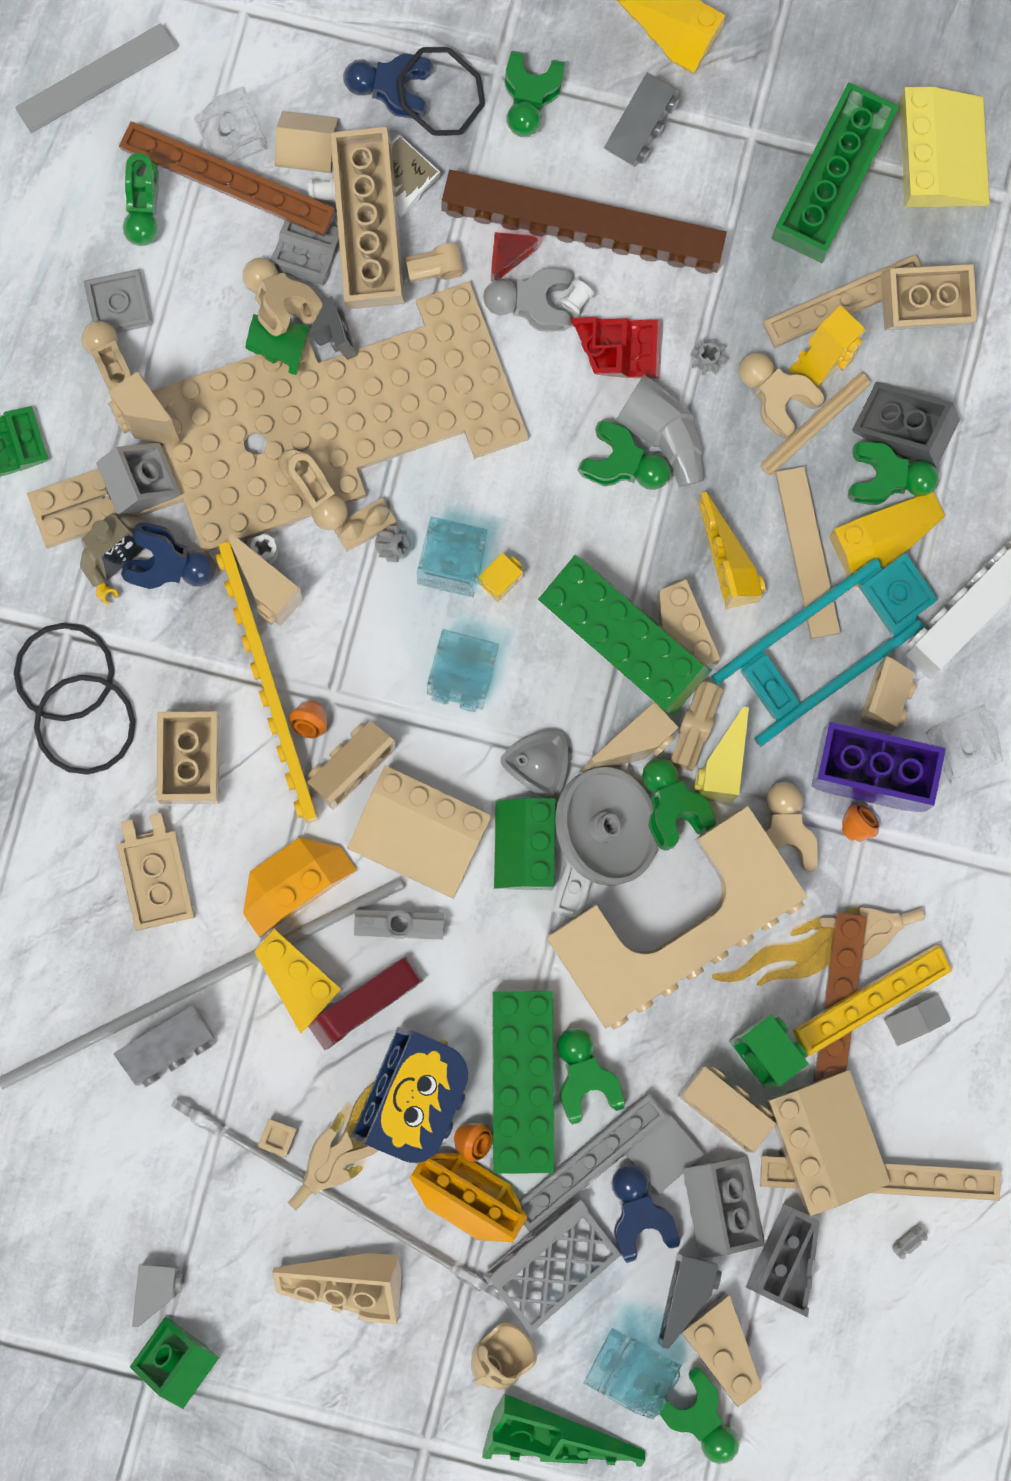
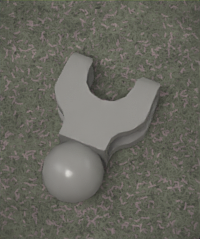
M543 268L534 273L528 280H517L516 285L511 281L499 279L488 284L484 290L485 306L493 314L501 316L514 311L513 316L525 318L538 331L561 332L570 327L569 314L566 311L552 308L546 300L548 293L564 291L571 284V274L568 271Z

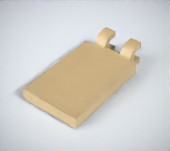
M163 813L150 815L153 832L137 835L133 819L121 822L125 842L117 844V849L136 931L195 918L176 831L166 832Z

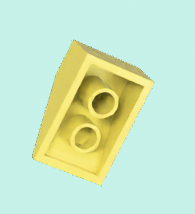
M743 707L702 769L699 768L698 773L696 772L694 790H699L698 794L706 799L733 803L739 796L749 707Z

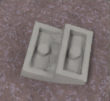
M285 220L279 234V241L270 261L274 263L276 269L280 272L323 286L339 244L338 227L330 225L326 236L323 237Z

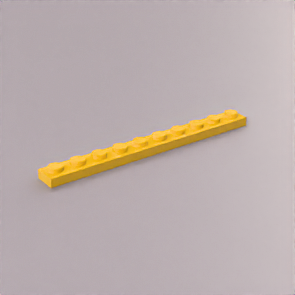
M230 542L218 544L220 553L215 556L220 571L226 570L229 578L228 581L224 582L229 598L235 597L238 607L232 610L237 625L243 624L246 635L241 636L246 653L252 651L255 662L250 663L254 679H261L263 690L258 691L263 708L268 706L270 708L272 717L267 718L272 735L278 734L281 745L276 746L281 763L287 761L290 771L285 773V778L289 790L295 789L299 799L293 802L298 818L304 817L306 824L317 821L318 819Z

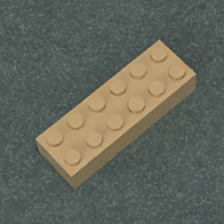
M378 127L331 132L344 302L349 310L405 304L392 145L388 128Z

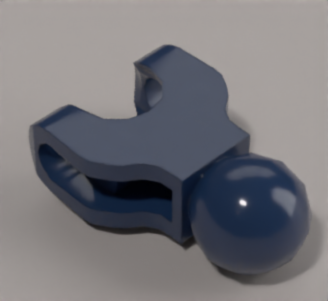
M404 53L395 57L391 62H378L377 68L365 59L354 60L348 64L343 73V81L351 93L363 96L373 92L372 98L381 100L394 116L412 118L400 105L397 77L414 55ZM420 56L402 79L403 86L409 80L427 79L433 70L432 62ZM404 86L406 105L422 118L425 116L427 109L425 101L421 97L410 94Z
M140 522L135 525L133 530L134 541L137 545L150 550L153 556L147 560L131 559L124 564L121 572L126 582L147 589L160 587L166 582L180 583L181 577L191 586L202 587L210 583L215 576L216 564L211 555L202 550H193L187 553L188 546L179 544L171 531L166 527Z
M624 1165L619 1168L613 1175L611 1185L613 1193L621 1200L619 1202L622 1211L615 1223L613 1232L624 1261L630 1263L637 1259L638 1254L635 1240L638 1234L645 1229L659 1231L663 1242L668 1248L678 1247L680 1240L674 1218L663 1207L653 1203L651 1195L648 1193L649 1178L646 1172L635 1165Z

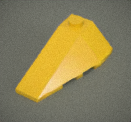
M616 0L632 19L637 20L647 31L648 37L652 41L655 40L663 49L664 55L670 61L692 74L696 72L720 34L726 16L700 0Z
M701 493L698 502L725 608L730 609L759 602L763 596L762 593L765 592L762 575H757L755 566L708 493Z

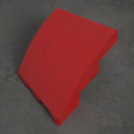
M571 318V323L582 342L581 345L584 352L588 355L594 374L622 378H642L643 375L650 379L659 378L661 321H630L628 318Z

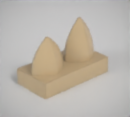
M382 497L348 516L344 524L334 531L346 552H349L376 537L380 530L386 531L388 525H397V521Z

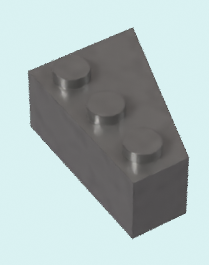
M783 1205L746 1288L808 1318L809 1290L812 1289L813 1279H811L813 1260H815L819 1221L794 1208Z

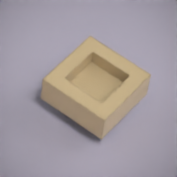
M268 1119L258 1147L286 1158L297 1129Z

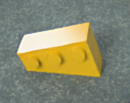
M840 305L820 324L808 341L810 349L807 352L803 350L798 355L799 359L789 368V371L793 375L797 374L808 377L819 388L838 368L843 371L854 360V355L859 351L858 347L863 343L861 337L865 328Z
M275 928L254 949L257 958L301 1034L341 990L340 986Z

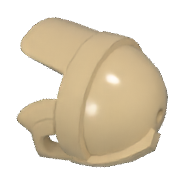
M504 1322L497 1325L472 1350L471 1371L474 1376L472 1382L478 1387L483 1385L487 1388L499 1390L506 1389L516 1383L519 1377L530 1370L537 1361V1353L529 1336L514 1324Z

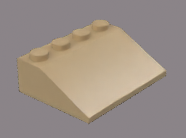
M385 765L372 790L347 849L453 899L492 816Z
M850 1070L765 1099L768 1110L773 1114L772 1121L776 1123L775 1129L807 1215L813 1216L836 1208L891 1184Z

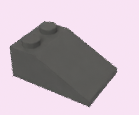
M875 382L852 431L874 443L886 444L894 453L914 462L924 460L932 463L937 468L960 418L952 402Z
M677 1254L657 1342L662 1348L669 1349L711 1297L713 1289L718 1290L722 1271L717 1270L718 1264Z

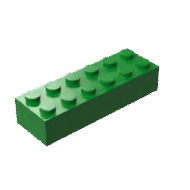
M848 82L775 226L771 237L772 240L820 263L823 262L899 109L898 105Z
M577 555L572 557L538 598L544 606L664 711L675 715L712 671L588 562Z
M553 991L492 993L493 1174L554 1173Z

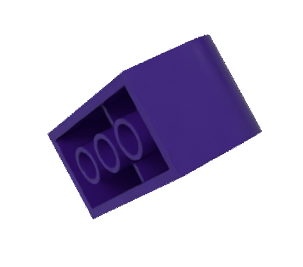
M829 722L823 728L811 786L829 794L912 812H926L935 805L946 748Z

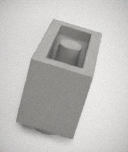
M143 1263L139 1265L132 1327H139L175 1298V1292H181L182 1274H177L178 1267Z

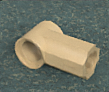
M457 243L442 244L431 252L404 257L410 283L436 277L453 279L465 272Z

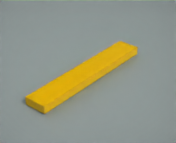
M934 945L795 1027L792 1031L808 1056H811L952 972V969L941 946Z

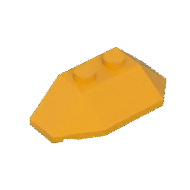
M298 838L250 871L243 914L259 938H261L354 874L357 870L340 846Z
M460 1153L435 1154L428 1160L419 1162L410 1176L412 1184L427 1209L477 1240L514 1242L527 1219V1215L522 1211L520 1202L509 1183L475 1162L466 1161Z

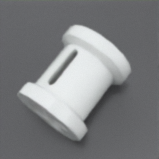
M334 177L331 180L325 181L308 179L310 198L317 201L333 200L336 203Z
M574 279L571 283L572 288L564 299L560 298L558 305L569 315L578 318L580 309L588 298L591 299L594 296V292L584 282Z
M262 534L256 536L251 541L250 548L270 565L276 561L278 549L271 536ZM268 545L270 553L264 552L263 555H260L258 548L264 549Z

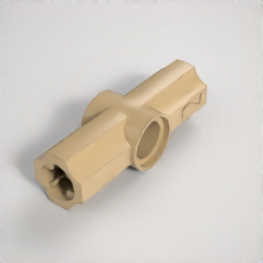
M702 681L696 688L691 706L686 710L678 732L680 736L670 760L676 767L693 771L696 767L703 743L707 742L715 720L713 716L723 689L718 685Z

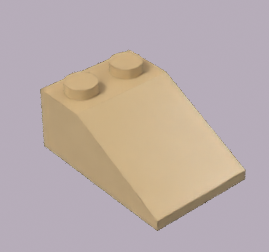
M231 533L228 540L256 602V609L259 611L258 615L270 625L275 622L281 627L303 601L300 588Z
M653 702L591 758L580 771L585 772L599 767L613 768L626 763L646 759L651 753L657 757L675 740L672 734L679 727Z

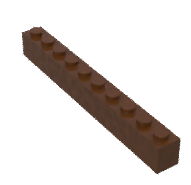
M450 169L441 201V211L454 218L465 216L474 218V221L481 224L492 222L501 224L503 228L508 230H517L519 228L528 230L530 234L539 237L545 235L554 236L559 241L565 243L577 241L584 243L585 246L592 249L603 247L612 249L614 253L619 255L635 254L646 261H656L657 259L666 261L670 266L677 268L688 266L695 268L697 272L703 274L717 273L727 234L726 231Z

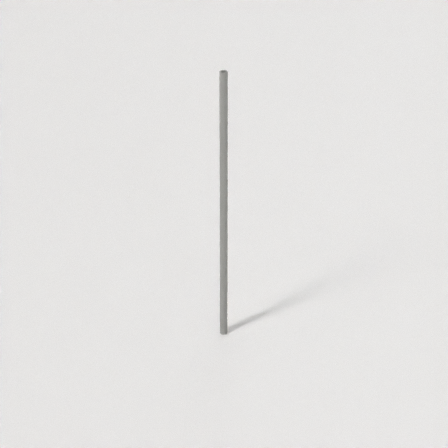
M400 878L284 935V937L294 944L354 914L355 910H362L404 889ZM252 951L0 1077V1087L5 1089L258 962L259 959L255 952Z

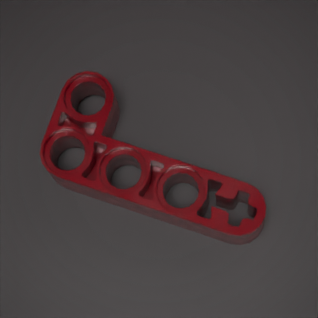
M406 956L321 1013L309 1024L308 1028L325 1051L342 1040L352 1030L417 987L424 980Z

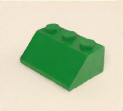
M520 798L496 801L494 889L553 890L555 798Z

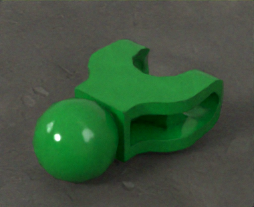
M511 51L506 67L505 88L514 101L506 115V122L513 134L519 137H529L535 134L541 126L542 108L546 104L552 103L560 94L565 62L552 60L547 72L542 75H532L523 67L524 54Z
M142 153L131 155L127 159L125 170L126 211L129 214L124 219L122 228L126 239L137 246H145L153 242L159 231L158 221L155 218L159 190V171L154 162ZM147 167L146 174L138 176L141 168Z
M605 420L597 423L595 427L596 436L599 440L610 445L613 452L607 459L602 461L589 458L583 459L577 469L582 477L605 487L625 480L632 483L637 480L642 487L650 490H656L666 485L670 479L671 469L665 458L658 454L645 455V450L634 444L632 435L627 428Z
M858 442L852 447L853 458L857 462L871 465L876 471V478L868 483L853 484L849 488L847 496L851 502L879 505L887 501L894 494H904L905 490L920 497L932 493L938 486L939 473L930 462L921 460L909 464L908 459L897 457L893 450L883 443Z
M655 758L645 765L642 773L644 786L648 791L654 793L650 797L653 812L650 815L648 827L659 848L667 851L674 848L679 840L675 823L677 819L689 822L699 835L714 827L716 820L707 799L698 793L690 791L684 781L678 782V769L674 763L665 758Z
M578 1027L564 1031L559 1037L557 1049L561 1059L567 1063L565 1065L568 1074L561 1086L559 1095L568 1121L574 1125L582 1120L583 1115L580 1101L584 1094L590 1090L603 1092L612 1109L616 1111L624 1109L625 1102L619 1080L611 1072L598 1065L596 1057L593 1056L595 1044L591 1034L585 1029Z
M694 1366L689 1370L688 1374L697 1391L696 1400L691 1407L677 1409L663 1396L655 1397L652 1400L653 1406L670 1429L681 1433H691L699 1442L701 1441V1449L707 1459L716 1464H726L732 1461L738 1454L740 1447L739 1438L730 1426L722 1424L723 1422L717 1414L719 1397L716 1387L701 1369Z

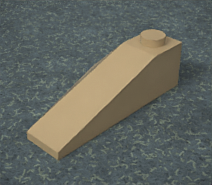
M364 1253L274 1267L272 1271L278 1294L310 1304L315 1301L332 1305L331 1310L338 1313L341 1312V1309L358 1313V1319L367 1322L397 1324L402 1278L398 1255Z

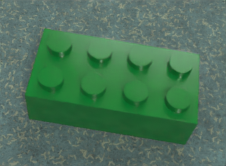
M772 1014L754 1021L729 1041L764 1089L780 1087L809 1065L805 1059L808 1056L805 1049L798 1041L793 1043L786 1034L789 1032L786 1024L779 1016L774 1018Z

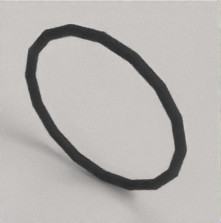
M69 623L46 626L30 636L17 654L13 673L17 693L26 706L36 713L37 706L32 704L23 691L19 674L22 657L33 641L46 632L59 629L83 632L94 639L104 652L108 666L107 680L112 683L114 666L111 652L100 636L84 626ZM105 686L97 701L82 712L62 716L46 713L42 710L41 716L45 719L63 722L83 718L102 704L111 689Z
M81 674L62 679L46 691L36 708L34 731L39 748L51 763L69 773L89 775L108 770L124 757L133 742L136 720L131 702L118 686L102 677ZM81 680L99 682L115 691L125 704L130 721L128 738L119 754L106 764L89 769L70 767L54 758L44 745L40 731L42 710L50 696L64 685Z

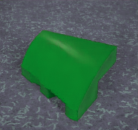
M253 314L245 348L255 354L262 355L273 364L277 361L283 362L289 366V373L297 375L309 333V326L290 322L286 333L273 336L259 322L258 315Z

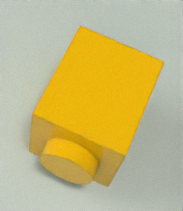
M502 552L478 576V584L499 602L522 579L523 572L521 569L523 567L512 555L507 557Z

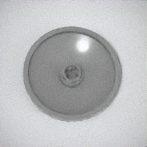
M599 767L582 772L566 785L557 804L555 817L556 833L564 856L581 876L599 885L615 886L635 880L648 869L654 859L658 846L648 827L649 818L653 812V805L649 795L632 776L619 769L610 767Z

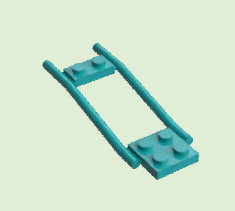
M906 553L898 556L884 568H881L880 562L873 558L714 673L711 678L716 685H719L741 669L740 672L772 718L776 720L775 723L754 738L757 745L762 747L808 711L922 630L923 625L916 619V616L938 601V599ZM859 584L858 587L890 634L894 636L799 704L795 694L763 651Z

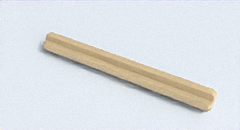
M859 373L761 463L760 467L769 476L776 472L869 387L871 383L869 378L865 374Z

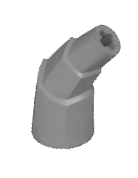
M643 375L615 421L651 446L660 448L667 462L672 465L679 487L704 481L700 457L703 452L693 423L695 416L660 385L646 375Z

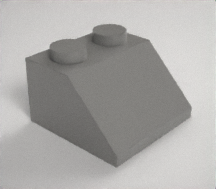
M160 443L115 447L96 462L117 515L139 513L181 495Z

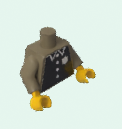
M114 513L109 514L104 520L94 522L92 530L81 540L84 550L82 551L80 568L91 585L97 587L96 597L106 605H109L105 599L106 594L110 592L117 599L118 592L105 584L104 581H108L123 568L127 561L133 559L145 549L137 545L133 538L135 525L144 522L140 517L123 516L119 518Z

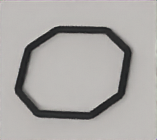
M449 47L420 48L397 77L402 109L434 136L463 134L485 105L480 74ZM423 53H448L476 78L479 104L459 130H434L406 105L402 79Z

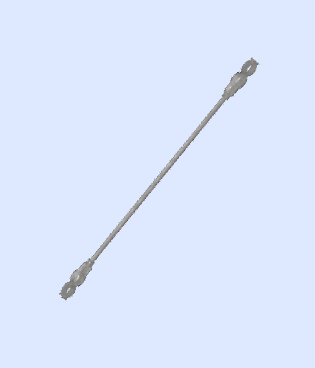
M176 1099L173 1101L171 1107L190 1117L193 1124L206 1129L212 1134L226 1137L300 1182L304 1179V1176L227 1132V1129L204 1112L195 1111ZM326 1189L319 1191L320 1194L446 1267L456 1278L465 1282L469 1287L476 1291L483 1290L503 1302L495 1289L486 1283V1280L480 1275L464 1267L447 1262Z

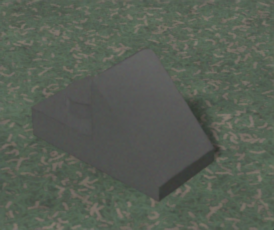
M331 296L324 302L310 328L309 335L319 346L330 342L334 351H340L348 360L357 356V352L344 311Z

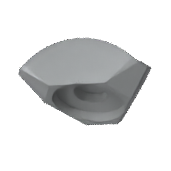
M546 731L534 734L510 747L501 756L500 763L510 775L533 792L544 798L556 799L562 791L567 773L568 747L566 738L559 731Z

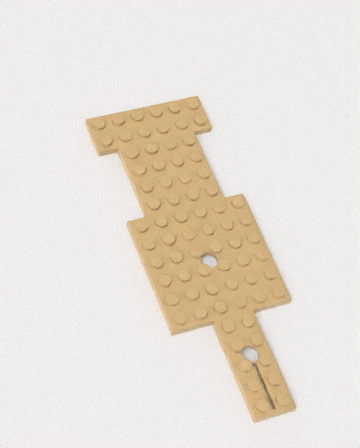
M470 282L417 299L416 305L424 324L423 327L356 350L357 356L348 360L343 355H339L318 363L307 337L297 375L289 373V366L283 362L277 361L273 364L262 355L257 354L153 390L152 393L172 419L180 441L176 445L164 444L161 448L181 495L139 513L117 515L99 469L29 492L27 495L45 547L49 549L85 536L92 530L94 522L104 520L112 513L119 518L123 516L141 517L181 502H185L201 550L206 553L219 549L218 544L228 542V537L231 533L243 541L311 517L312 509L305 504L303 499L293 489L278 466L280 455L290 449L300 451L312 457L326 477L335 495L340 496L348 504L366 497L357 470L465 433L474 459L528 441L526 429ZM260 434L266 439L267 446L264 452L253 455L246 451L244 444L250 435ZM299 461L295 465V471H298L301 467Z

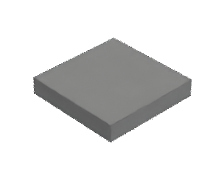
M140 269L84 281L92 322L103 321L109 323L117 333L152 326Z
M666 1109L664 1111L669 1118L625 1154L635 1166L640 1167L646 1172L649 1183L658 1194L663 1192L683 1174V1168L691 1167L704 1156V1153Z

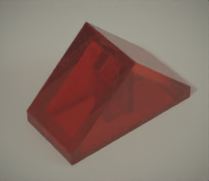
M495 232L490 280L493 282L503 278L536 252L539 240L535 236Z

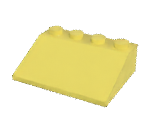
M905 87L899 100L905 207L989 206L984 98L937 87Z

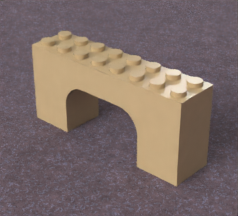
M749 806L741 808L695 838L700 849L719 876L722 886L721 899L717 907L709 915L660 947L646 952L635 951L626 947L619 940L596 904L546 936L605 1029L610 1026L613 1030L619 1028L629 1021L627 1015L635 1010L638 1013L645 1011L654 1004L651 999L657 995L668 996L679 988L677 982L685 977L689 981L704 972L702 966L710 961L714 964L720 962L729 955L727 950L732 946L736 945L741 948L754 939L752 933L761 928V930L767 931L780 922L777 917L786 912L791 915L805 906L802 901L808 896Z

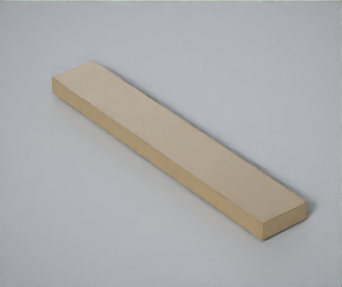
M917 254L763 320L762 324L773 347L777 348L816 331L820 324L840 305L852 315L882 302L881 273L892 268L922 267Z
M805 467L777 471L775 476L803 607L805 608L829 591L831 587ZM834 601L807 620L811 640L840 634Z

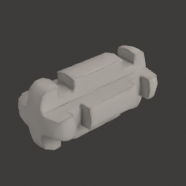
M915 1227L914 1232L910 1231L898 1241V1245L894 1244L892 1246L894 1253L900 1259H905L906 1254H911L922 1245L921 1241L928 1239L927 1234L921 1227Z

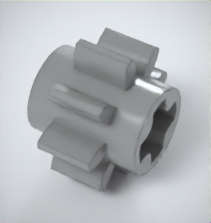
M713 338L705 344L702 340H699V350H691L690 356L696 358L692 368L698 367L702 370L703 376L711 370L714 374H717V364L724 365L726 358L720 356L725 347H718L714 344L715 340ZM704 353H705L707 356H711V355H712V356H713V360L711 361L709 358H705V359H704V358H703Z
M388 525L387 531H379L375 540V548L380 558H386L387 562H399V557H407L411 548V540L407 535V530H400L399 526Z

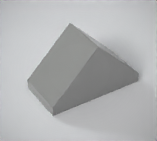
M938 994L884 1019L896 1045L899 1046L950 1022V1019Z

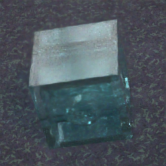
M430 516L417 570V585L474 598L487 544L488 529Z
M442 629L427 682V695L432 696L431 700L437 703L448 704L449 701L459 703V707L467 711L476 712L477 708L483 710L498 657L499 644Z
M611 1328L583 1383L628 1410L654 1420L656 1416L661 1414L666 1405L665 1397L669 1389L677 1384L680 1378L679 1370L682 1365L639 1340Z

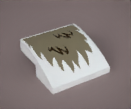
M398 135L391 142L397 214L401 218L420 200V195L440 177V171L402 136Z

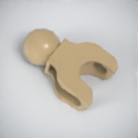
M254 258L243 269V282L247 289L256 294L255 300L260 306L258 320L270 334L278 336L286 333L290 323L289 314L297 316L306 324L315 321L323 304L308 285L293 281L284 273L278 274L274 263L266 258Z
M94 321L88 324L82 333V346L86 352L93 356L109 391L130 377L131 373L117 345L118 336L113 326L103 321Z
M762 353L748 354L739 363L738 373L742 383L750 388L757 389L754 394L761 402L760 414L762 421L780 438H789L795 428L794 423L786 413V403L788 401L798 400L809 409L818 408L824 403V395L808 377L797 374L787 375L779 368L774 372V366L770 358Z
M294 449L284 451L278 459L279 469L305 504L312 509L314 523L324 530H335L341 527L348 515L346 503L340 496L335 495L313 458ZM299 461L301 467L298 471H295V465Z
M783 781L776 783L767 793V806L773 815H769V826L765 832L776 849L782 845L793 846L798 851L802 869L807 872H814L818 861V843L814 834L803 825L802 814H798L803 807L804 799L802 792L798 786L791 782Z

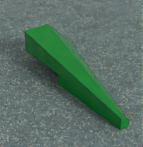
M507 1394L503 1395L493 1412L482 1452V1458L491 1459L492 1454L510 1455V1460L519 1461L520 1456H535L540 1458V1462L587 1464L588 1459L605 1460L606 1465H615L616 1460L632 1461L636 1463V1466L642 1467L645 1462V1450Z

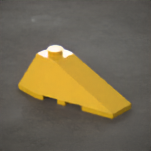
M934 492L926 496H917L835 528L829 538L847 576H850L873 558H876L880 562L881 568H884L898 556L906 553L945 517V514Z

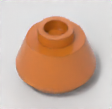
M316 701L303 702L289 714L290 726L300 736L311 739L324 735L327 730L326 711Z
M851 804L842 819V832L851 841L861 842L876 837L879 833L880 825L878 819L870 809L862 804Z
M466 1123L459 1127L454 1134L455 1148L468 1162H476L483 1159L492 1145V1133L489 1126L485 1123Z

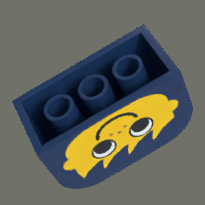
M397 1027L350 1138L409 1163H419L431 1158L439 1150L443 1140L449 1137L453 1129V1122H451L456 1110H460L465 1100V1094L463 1093L468 1082V1068L462 1055L455 1049L418 1032Z

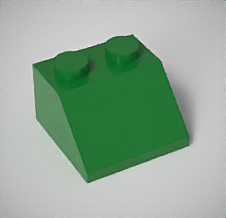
M165 1316L130 1365V1368L156 1394L184 1409L219 1357L204 1343Z

